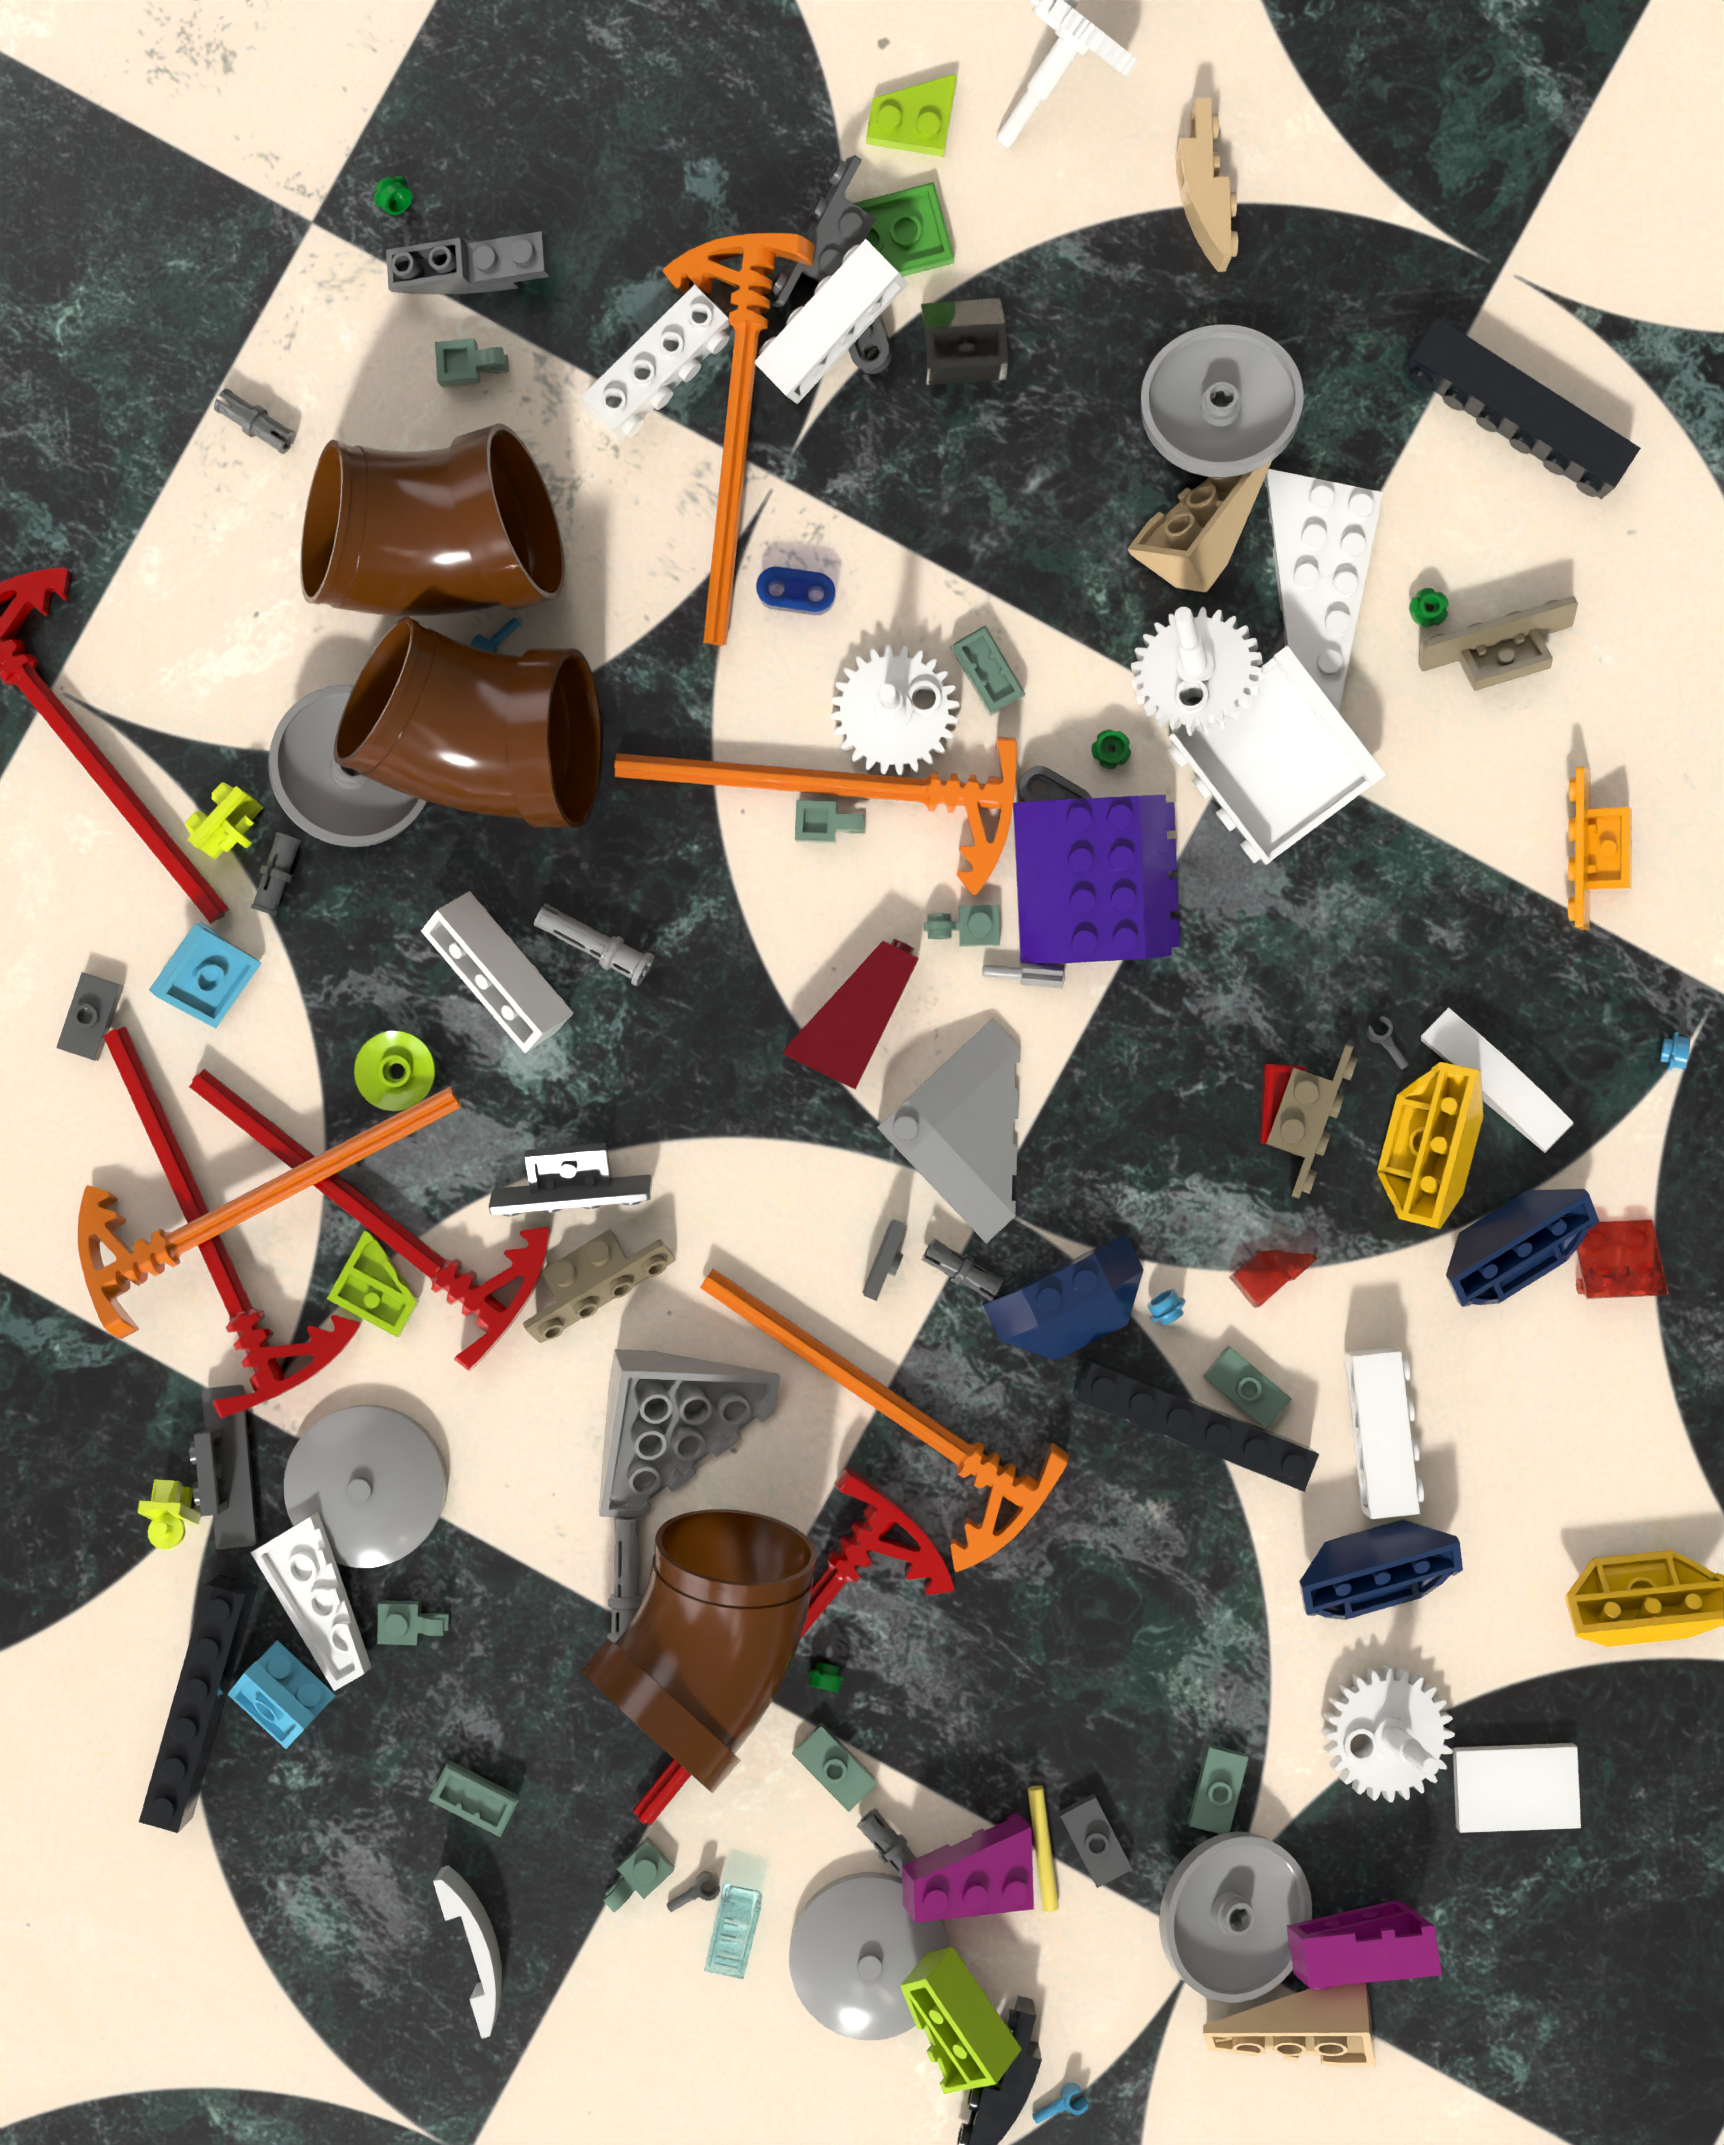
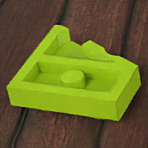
M948 75L873 98L866 144L944 157L957 75Z
M368 1230L363 1232L327 1297V1300L395 1337L401 1336L420 1302L375 1235Z

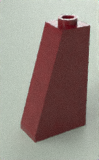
M893 939L891 944L882 941L786 1046L783 1055L856 1090L918 963L919 958L912 955L915 949L897 939Z

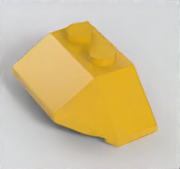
M1444 1062L1436 1064L1431 1068V1071L1397 1094L1377 1169V1174L1395 1207L1394 1210L1398 1218L1437 1229L1442 1227L1464 1193L1483 1120L1481 1071Z
M1673 1550L1592 1558L1565 1596L1575 1637L1606 1647L1688 1639L1724 1625V1575L1718 1572L1715 1574L1703 1565Z

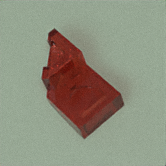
M1262 1250L1251 1257L1229 1278L1250 1304L1257 1308L1263 1305L1288 1281L1295 1280L1318 1258L1315 1254L1311 1253L1301 1254L1284 1252L1283 1250Z

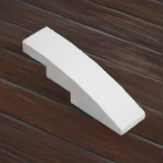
M1450 1008L1421 1035V1041L1448 1064L1480 1070L1483 1101L1544 1153L1573 1125V1121L1542 1090Z

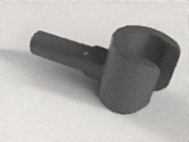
M1379 1017V1022L1386 1030L1383 1036L1376 1035L1371 1026L1368 1025L1366 1029L1368 1039L1374 1043H1381L1400 1069L1407 1067L1409 1063L1390 1036L1393 1031L1391 1021L1386 1017Z
M709 1871L701 1872L695 1880V1886L667 1903L668 1910L673 1912L699 1897L705 1901L715 1899L720 1893L719 1885L709 1891L701 1889L702 1883L713 1877L712 1873Z

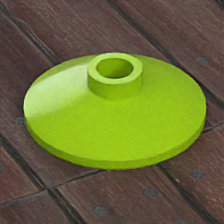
M388 1031L372 1037L364 1044L355 1061L354 1076L360 1093L370 1104L387 1111H403L421 1102L428 1095L435 1079V1063L430 1050L419 1038L406 1032ZM396 1064H401L405 1070L403 1077L400 1079H395L391 1073L393 1066Z

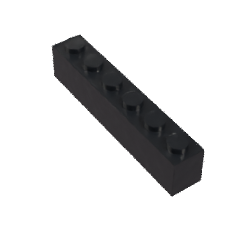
M1439 317L1428 330L1402 370L1409 375V379L1416 386L1436 392L1442 396L1444 403L1450 408L1467 412L1476 418V422L1480 427L1489 432H1498L1509 440L1510 445L1514 449L1524 454H1532L1543 461V466L1548 471L1556 475L1566 476L1577 483L1576 486L1582 493L1590 497H1598L1602 500L1615 489L1641 449Z
M1088 1357L1073 1392V1396L1077 1401L1303 1492L1306 1490L1319 1457V1453L1309 1446Z
M220 1574L205 1585L139 1823L179 1833L193 1818L258 1588L257 1584Z

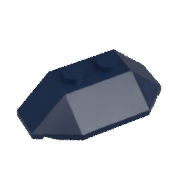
M1585 1189L1527 1190L1459 1232L1446 1272V1277L1457 1302L1462 1307L1470 1306L1471 1304H1499L1565 1263L1583 1242L1588 1230L1593 1229L1599 1222L1589 1193Z
M1123 1234L993 1298L991 1301L983 1303V1307L1000 1341L1056 1361L1128 1325L1144 1269L1127 1235Z
M1403 1519L1326 1541L1299 1581L1304 1611L1308 1616L1320 1615L1325 1618L1347 1620L1423 1598L1442 1585L1450 1575L1455 1576L1463 1571L1460 1541L1455 1535Z

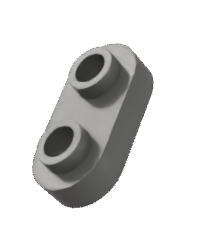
M881 314L848 349L854 364L861 371L868 374H876L883 371L889 365L892 358V347ZM878 348V356L873 360L867 359L869 350Z
M1035 766L1028 769L1022 775L1019 782V793L1024 802L1092 798L1085 789L1044 766ZM1035 780H1041L1046 784V791L1041 795H1037L1031 790V784Z

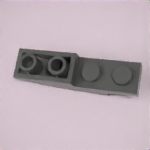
M542 231L473 243H466L461 238H454L386 250L388 289L391 292L466 294L517 289L519 288L518 282L550 277L548 237Z

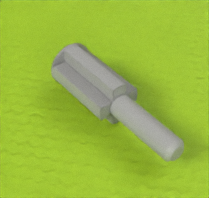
M1023 963L1022 968L984 965L982 967V975L984 977L1021 980V985L1062 989L1065 981L1064 965Z

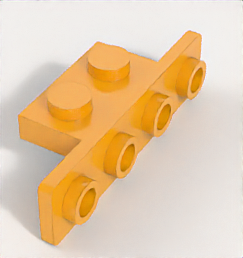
M1585 766L1576 767V777H1570L1569 798L1571 802L1576 801V815L1569 818L1568 825L1570 841H1575V857H1570L1568 862L1569 880L1575 881V897H1569L1568 918L1569 921H1575V927L1579 930H1589L1591 890L1632 889V809L1630 807L1590 809L1591 773Z

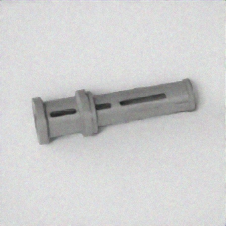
M545 903L544 907L540 909L534 921V926L549 932L579 950L592 955V957L599 960V964L603 969L609 970L612 968L630 978L631 984L635 986L641 984L652 965L653 954L649 952L643 954L624 944V939L620 936L610 938L588 925L560 912L548 903Z
M640 1517L615 1518L614 1594H611L608 1599V1607L612 1608L611 1632L607 1634V1639H610L613 1643L626 1630L643 1599L642 1595L639 1594L638 1585Z

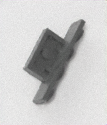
M856 155L847 158L845 162L841 159L837 162L828 179V182L833 184L826 198L820 196L811 209L808 218L813 222L806 235L799 234L815 245L813 266L792 260L786 272L781 269L774 278L770 291L774 294L770 300V304L773 306H784L802 272L818 283L825 277L832 276L842 266L846 253L853 246L861 245L870 232L876 218L843 197L862 161Z
M606 1143L526 1150L525 1154L529 1185L493 1189L488 1207L491 1215L502 1214L503 1216L510 1217L529 1211L541 1210L546 1213H553L563 1208L573 1207L595 1209L606 1204L622 1203L624 1205H636L651 1199L652 1179L651 1175L612 1178Z
M243 1385L210 1387L202 1390L205 1429L194 1434V1441H191L189 1448L191 1463L197 1467L198 1481H195L193 1486L194 1502L196 1506H200L201 1516L213 1515L215 1545L217 1549L254 1546L258 1542L246 1410L219 1419L212 1403L216 1399L245 1395Z

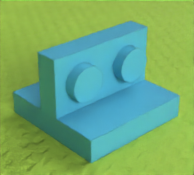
M200 921L199 924L195 923L149 991L157 998L216 1029L259 968L261 962L254 956L231 944L213 928Z
M278 1640L258 1661H255L244 1672L228 1693L243 1710L285 1749L336 1696Z

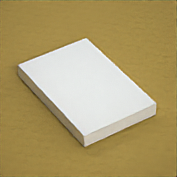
M1575 1744L1453 1747L1456 1829L1460 1833L1581 1828L1578 1752Z

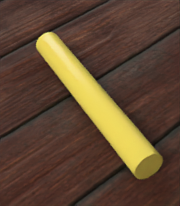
M1037 1785L1027 1788L1042 1907L1045 1912H1053L1059 1909L1044 1789L1043 1786Z

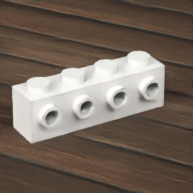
M867 239L861 245L853 246L846 253L842 266L832 276L825 277L817 285L814 291L815 295L805 306H801L792 312L787 320V326L777 337H772L763 344L759 351L760 356L755 360V364L796 404L803 399L908 285V282Z
M694 285L581 396L585 410L618 443L626 436L628 438L633 437L643 427L645 423L644 418L654 408L659 410L669 402L673 396L672 390L682 380L684 382L690 381L699 372L701 362L711 352L717 354L725 347L731 333L728 317Z
M470 891L439 908L421 930L524 1053H527L554 1035L573 1015V1012L565 1004L564 1000L554 991L537 968L531 964Z
M1393 1347L1344 1352L1362 1512L1370 1519L1420 1514L1419 1502L1424 1501V1490L1420 1477L1415 1475L1414 1462L1419 1461V1447L1416 1438L1411 1437L1409 1421H1414L1415 1411L1412 1398L1406 1396L1405 1381L1410 1379L1408 1359L1406 1356H1402L1400 1350Z

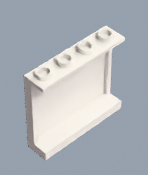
M1288 645L1261 667L1263 679L1254 681L1258 684L1259 694L1247 695L1251 702L1250 709L1237 707L1240 718L1238 721L1227 715L1224 717L1225 729L1222 730L1213 722L1210 723V731L1207 735H1205L1201 725L1195 727L1192 736H1188L1185 725L1175 734L1172 733L1169 736V740L1173 745L1167 749L1181 768L1188 764L1197 775L1192 780V783L1205 800L1213 796L1220 805L1221 809L1216 814L1229 831H1232L1234 828L1239 830L1245 838V841L1240 846L1251 861L1256 863L1261 859L1264 865L1270 863L1274 858L1386 776Z

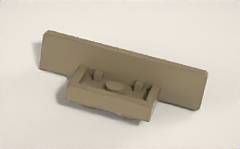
M1574 596L1562 600H1551L1542 606L1522 612L1515 611L1505 617L1485 623H1475L1465 629L1452 633L1435 635L1421 643L1419 667L1421 671H1427L1459 661L1474 691L1550 669L1553 657L1541 636L1572 627L1578 602Z
M1345 1045L1333 1081L1293 1068L1266 1145L1305 1158L1291 1197L1299 1199L1302 1191L1310 1194L1318 1172L1310 1169L1315 1153L1321 1156L1324 1155L1331 1133L1324 1131L1329 1116L1337 1118L1344 1099V1095L1337 1093L1342 1078L1351 1080L1358 1060L1357 1057L1351 1055L1354 1047L1352 1045Z
M609 1229L541 1271L556 1302L524 1321L523 1326L539 1343L554 1339L561 1335L564 1329L580 1319L594 1315L598 1308L614 1298L625 1296L640 1282L661 1274L676 1259L670 1249L660 1239L627 1258L617 1237Z

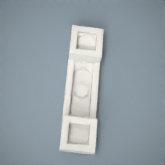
M448 1865L439 1870L433 1883L445 1921L461 1916L481 1979V1982L475 1986L470 2002L481 2038L483 2039L490 2036L500 2008L502 1964L499 1947L490 1919L477 1895L468 1883Z

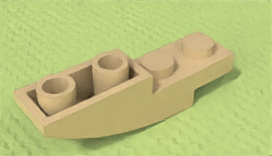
M1212 97L1195 98L1190 114V138H1180L1175 154L1177 181L1184 211L1197 242L1217 272H1225L1231 257H1236L1238 251L1237 231H1231V217H1235L1237 211L1236 192H1230V177H1219L1220 155L1219 153H1213V139H1217L1219 131L1218 113H1212Z

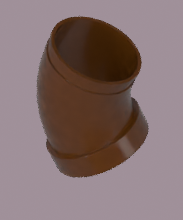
M498 423L460 435L453 440L451 447L431 451H389L360 445L350 446L342 441L330 440L319 457L307 499L301 540L300 578L306 602L315 605L326 604L336 609L368 614L435 616L478 611L501 605L511 610H519L555 599L560 595L564 585L565 564L562 540L555 511L546 485L530 452L519 436L505 424Z
M406 616L394 623L385 633L360 672L338 725L334 743V759L337 764L346 768H352L360 775L377 783L438 805L478 814L524 818L533 827L578 828L589 817L598 789L602 752L600 706L595 680L585 656L575 648H534L527 650L522 656L500 654L472 647L451 639L431 628L421 626L418 621Z
M709 1509L684 1513L669 1519L658 1529L655 1536V1554L652 1560L649 1582L635 1616L615 1644L610 1639H607L580 1670L609 1700L712 1794L741 1761L735 1755L756 1728L787 1674L806 1622L814 1581L813 1572L817 1561V1551L814 1544L795 1527L762 1514L729 1509Z

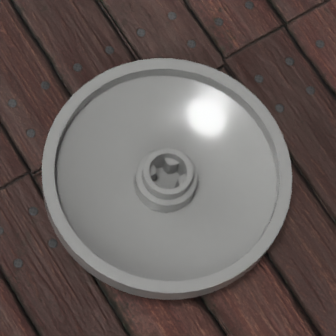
M1238 325L1200 327L1172 340L1151 362L1145 374L1141 390V418L1148 438L1158 452L1183 470L1208 477H1232L1246 474L1274 460L1294 437L1300 422L1304 400L1302 379L1291 356L1269 336L1251 328Z
M354 685L330 686L312 692L300 699L286 712L279 722L270 745L268 757L271 786L276 799L287 816L311 836L339 846L363 847L375 845L391 839L405 830L416 819L427 801L393 790L360 775L352 768L343 767L335 762V737L343 710Z
M380 1405L350 1406L335 1411L316 1422L303 1434L295 1445L289 1457L284 1476V1499L292 1525L295 1526L319 1512L336 1563L356 1568H371L390 1564L415 1550L430 1535L438 1523L447 1495L446 1467L434 1439L412 1417L396 1409Z
M1229 1832L1204 1841L1190 1851L1177 1866L1170 1877L1162 1898L1159 1931L1162 1947L1169 1964L1178 1977L1199 1994L1215 2001L1238 2003L1266 1994L1280 1984L1293 1970L1286 1925L1312 1919V1900L1309 1885L1296 1860L1281 1846L1263 1836L1249 1832Z
M861 1872L836 1879L825 1885L809 1899L794 1925L789 1949V1968L795 1991L803 2006L819 2023L842 2036L857 2040H882L905 2033L914 2028L916 2024L900 1985L926 1953L950 1947L946 1926L943 1920L915 1923L903 1907L901 1878L885 1873Z

